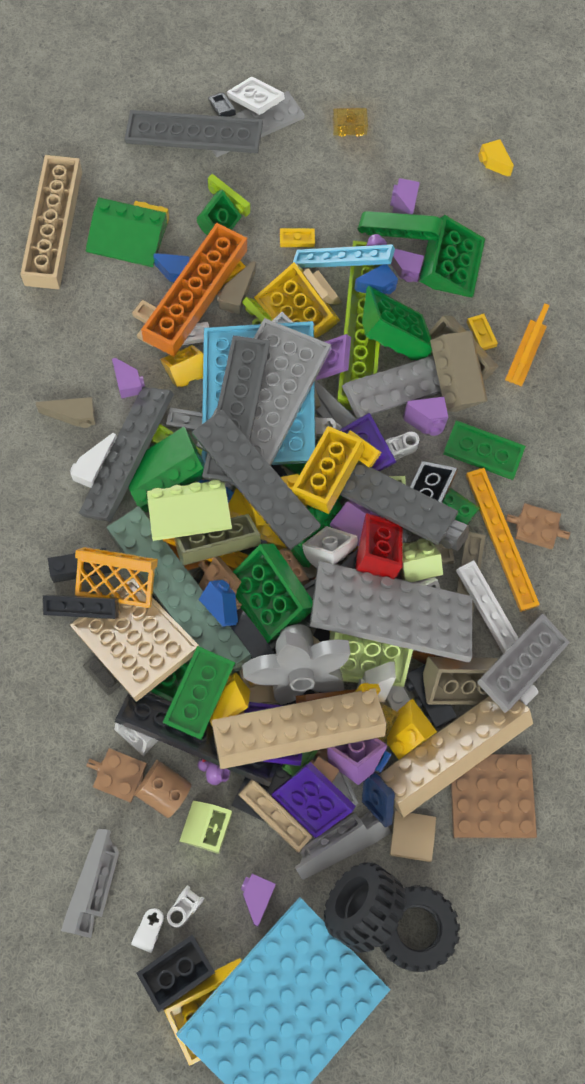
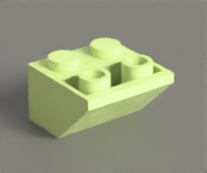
M425 538L412 543H402V568L399 571L400 576L404 581L415 582L443 575L441 553L431 541Z
M193 801L180 842L220 854L232 811L213 804Z

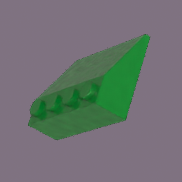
M98 197L93 211L85 251L153 267L155 263L154 253H158L167 227L166 212Z
M443 215L440 217L443 220L439 239L428 240L419 282L434 290L472 298L474 296L485 238L450 217Z
M368 286L366 288L362 322L365 335L371 340L374 339L380 342L385 347L392 348L399 354L406 355L410 360L418 361L426 358L432 352L430 342L432 339L423 314Z
M182 427L146 450L128 486L137 506L146 513L149 512L147 491L155 488H171L175 485H190L203 479L205 462L185 427Z
M274 543L260 544L233 571L241 581L236 592V599L242 604L240 606L241 609L250 618L268 644L278 638L284 628L298 624L312 612L313 600Z

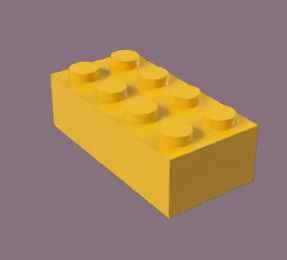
M327 426L295 482L292 492L302 503L329 514L364 452L363 441Z

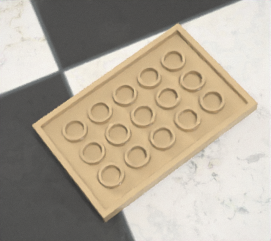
M134 578L127 582L133 592L140 587ZM124 586L117 590L121 598H127L130 595ZM141 589L135 595L140 601L146 602L147 595ZM153 598L150 608L119 603V618L79 617L70 624L74 632L136 702L191 659L197 646H199Z

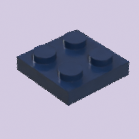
M373 772L372 775L363 781L362 803L384 827L392 825L395 793L379 775Z

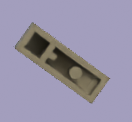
M252 261L224 286L223 291L219 292L217 297L219 309L240 315L244 305L242 301L247 297L256 273L255 261Z
M92 397L36 402L38 412L43 415L82 428L95 425V409Z

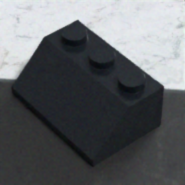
M422 461L410 487L443 503L458 469Z
M191 935L136 974L159 1013L215 974V971L198 941Z

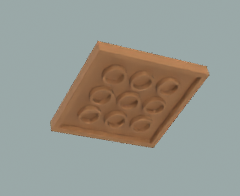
M491 754L451 783L453 838H537L531 755Z

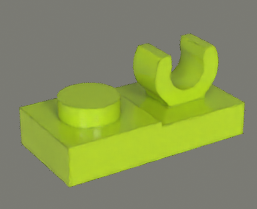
M246 297L242 301L246 306L245 310L250 315L257 317L253 320L252 325L262 323L264 318L273 320L255 299Z

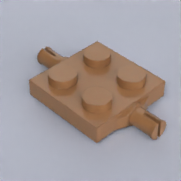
M524 503L519 517L510 514L506 517V522L516 524L517 533L515 539L552 549L557 536L567 540L570 536V532L561 530L559 527L560 513Z
M214 557L210 565L205 560L198 564L204 571V576L199 583L203 591L210 581L224 580L230 585L236 596L241 581L221 557ZM236 599V606L238 610L240 606H242V604Z
M110 748L101 763L90 758L88 762L95 764V766L87 763V767L97 770V778L93 788L132 802L134 792L144 779L147 763Z

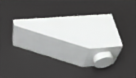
M110 434L82 455L77 463L72 465L70 473L73 481L90 488L95 484L94 481L99 471L103 468L102 466L117 438L116 434Z

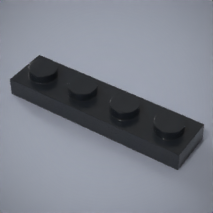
M43 595V615L117 619L119 618V598Z

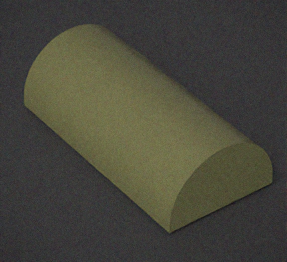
M245 514L230 518L232 529L175 537V545L182 565L259 546L261 544L260 533L250 515Z

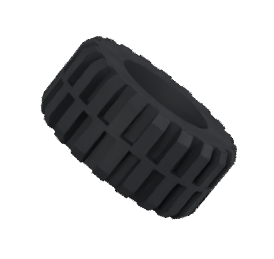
M364 862L351 867L350 871H346L342 874L343 877L336 881L334 889H331L329 893V899L326 900V910H324V922L328 933L351 950L361 953L372 951L374 947H380L385 940L392 936L391 933L399 926L398 922L403 917V908L406 905L404 899L406 898L405 891L401 882L380 865L373 862Z
M420 885L405 887L403 889L406 896L404 898L406 905L403 908V913L413 907L423 908L430 912L437 924L436 938L429 947L422 950H414L407 947L401 941L396 929L391 933L392 936L383 942L380 949L386 954V958L402 969L414 972L437 969L438 966L448 961L449 956L453 955L455 945L459 942L458 931L460 930V924H457V912L453 911L452 903L449 899L446 900L442 893L432 890L431 887H422Z

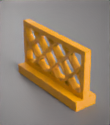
M544 303L536 322L530 320L506 376V381L522 387L547 327L542 322L549 308L548 304Z
M87 547L76 550L75 558H78L76 596L119 598V603L146 608L151 607L154 572L158 565V559ZM84 562H89L94 568L89 574L83 569ZM104 565H107L113 572L107 578L100 570ZM122 568L127 569L132 575L125 581L118 573ZM141 571L149 572L148 581L144 584L137 576ZM95 572L103 580L97 586L90 578ZM113 575H115L121 583L115 589L108 581V579H110ZM132 578L140 586L134 592L127 584ZM85 580L93 588L89 592L81 591L82 582ZM103 583L111 591L108 595H103L98 589ZM122 586L130 594L127 598H121L117 593V590ZM141 589L147 595L146 602L140 601L135 595Z

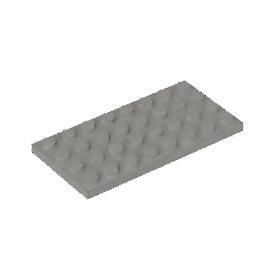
M264 318L254 338L270 340V348L250 442L271 466L332 347L331 344ZM217 408L215 409L212 417L216 414ZM198 442L196 446L199 449L206 451Z
M319 561L310 620L311 627L470 663L472 659V596L404 580L374 576L369 572L363 573L356 571V569Z

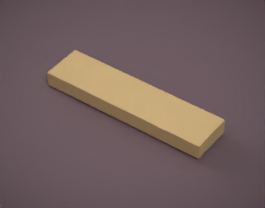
M251 779L239 792L238 795L296 852H300L312 838L256 781Z

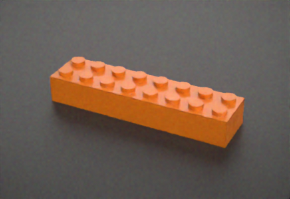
M216 223L142 327L143 341L174 357L247 252V238Z

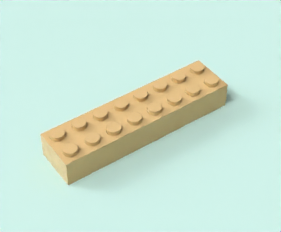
M45 155L20 274L24 286L60 290L82 175L79 158Z
M373 688L366 692L358 691L212 720V728L220 769L384 737L386 721L376 689Z
M489 696L381 772L379 776L395 793L394 807L404 818L533 724L531 711L521 700H518L505 713Z

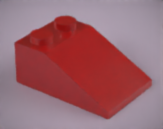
M366 513L357 552L356 571L369 572L374 576L395 579L402 568V527L388 519Z

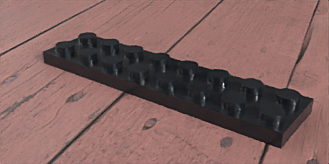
M129 693L127 694L116 716L115 723L220 766L213 728L210 722L202 740L163 723L171 702L147 693L136 702ZM260 761L225 769L269 787L278 763Z

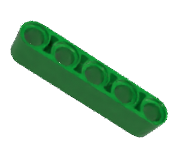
M365 211L361 215L357 229L360 233L363 234L365 232L367 235L378 234L385 237L438 240L443 220L436 216Z

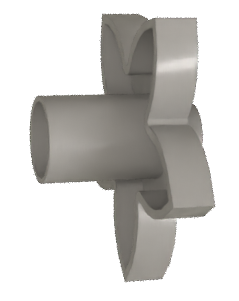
M305 625L288 626L281 631L277 639L276 654L259 656L242 665L243 678L259 685H273L275 700L280 705L296 700L295 696L303 695L309 689L322 693L344 691L340 667L348 661L350 656L349 640H327L314 645L312 630Z

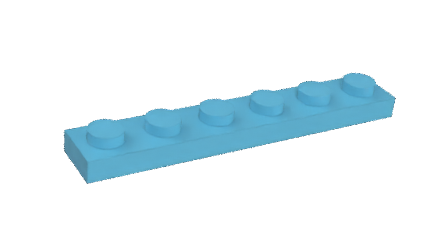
M393 245L302 249L296 251L293 262L301 268L391 264L395 248Z

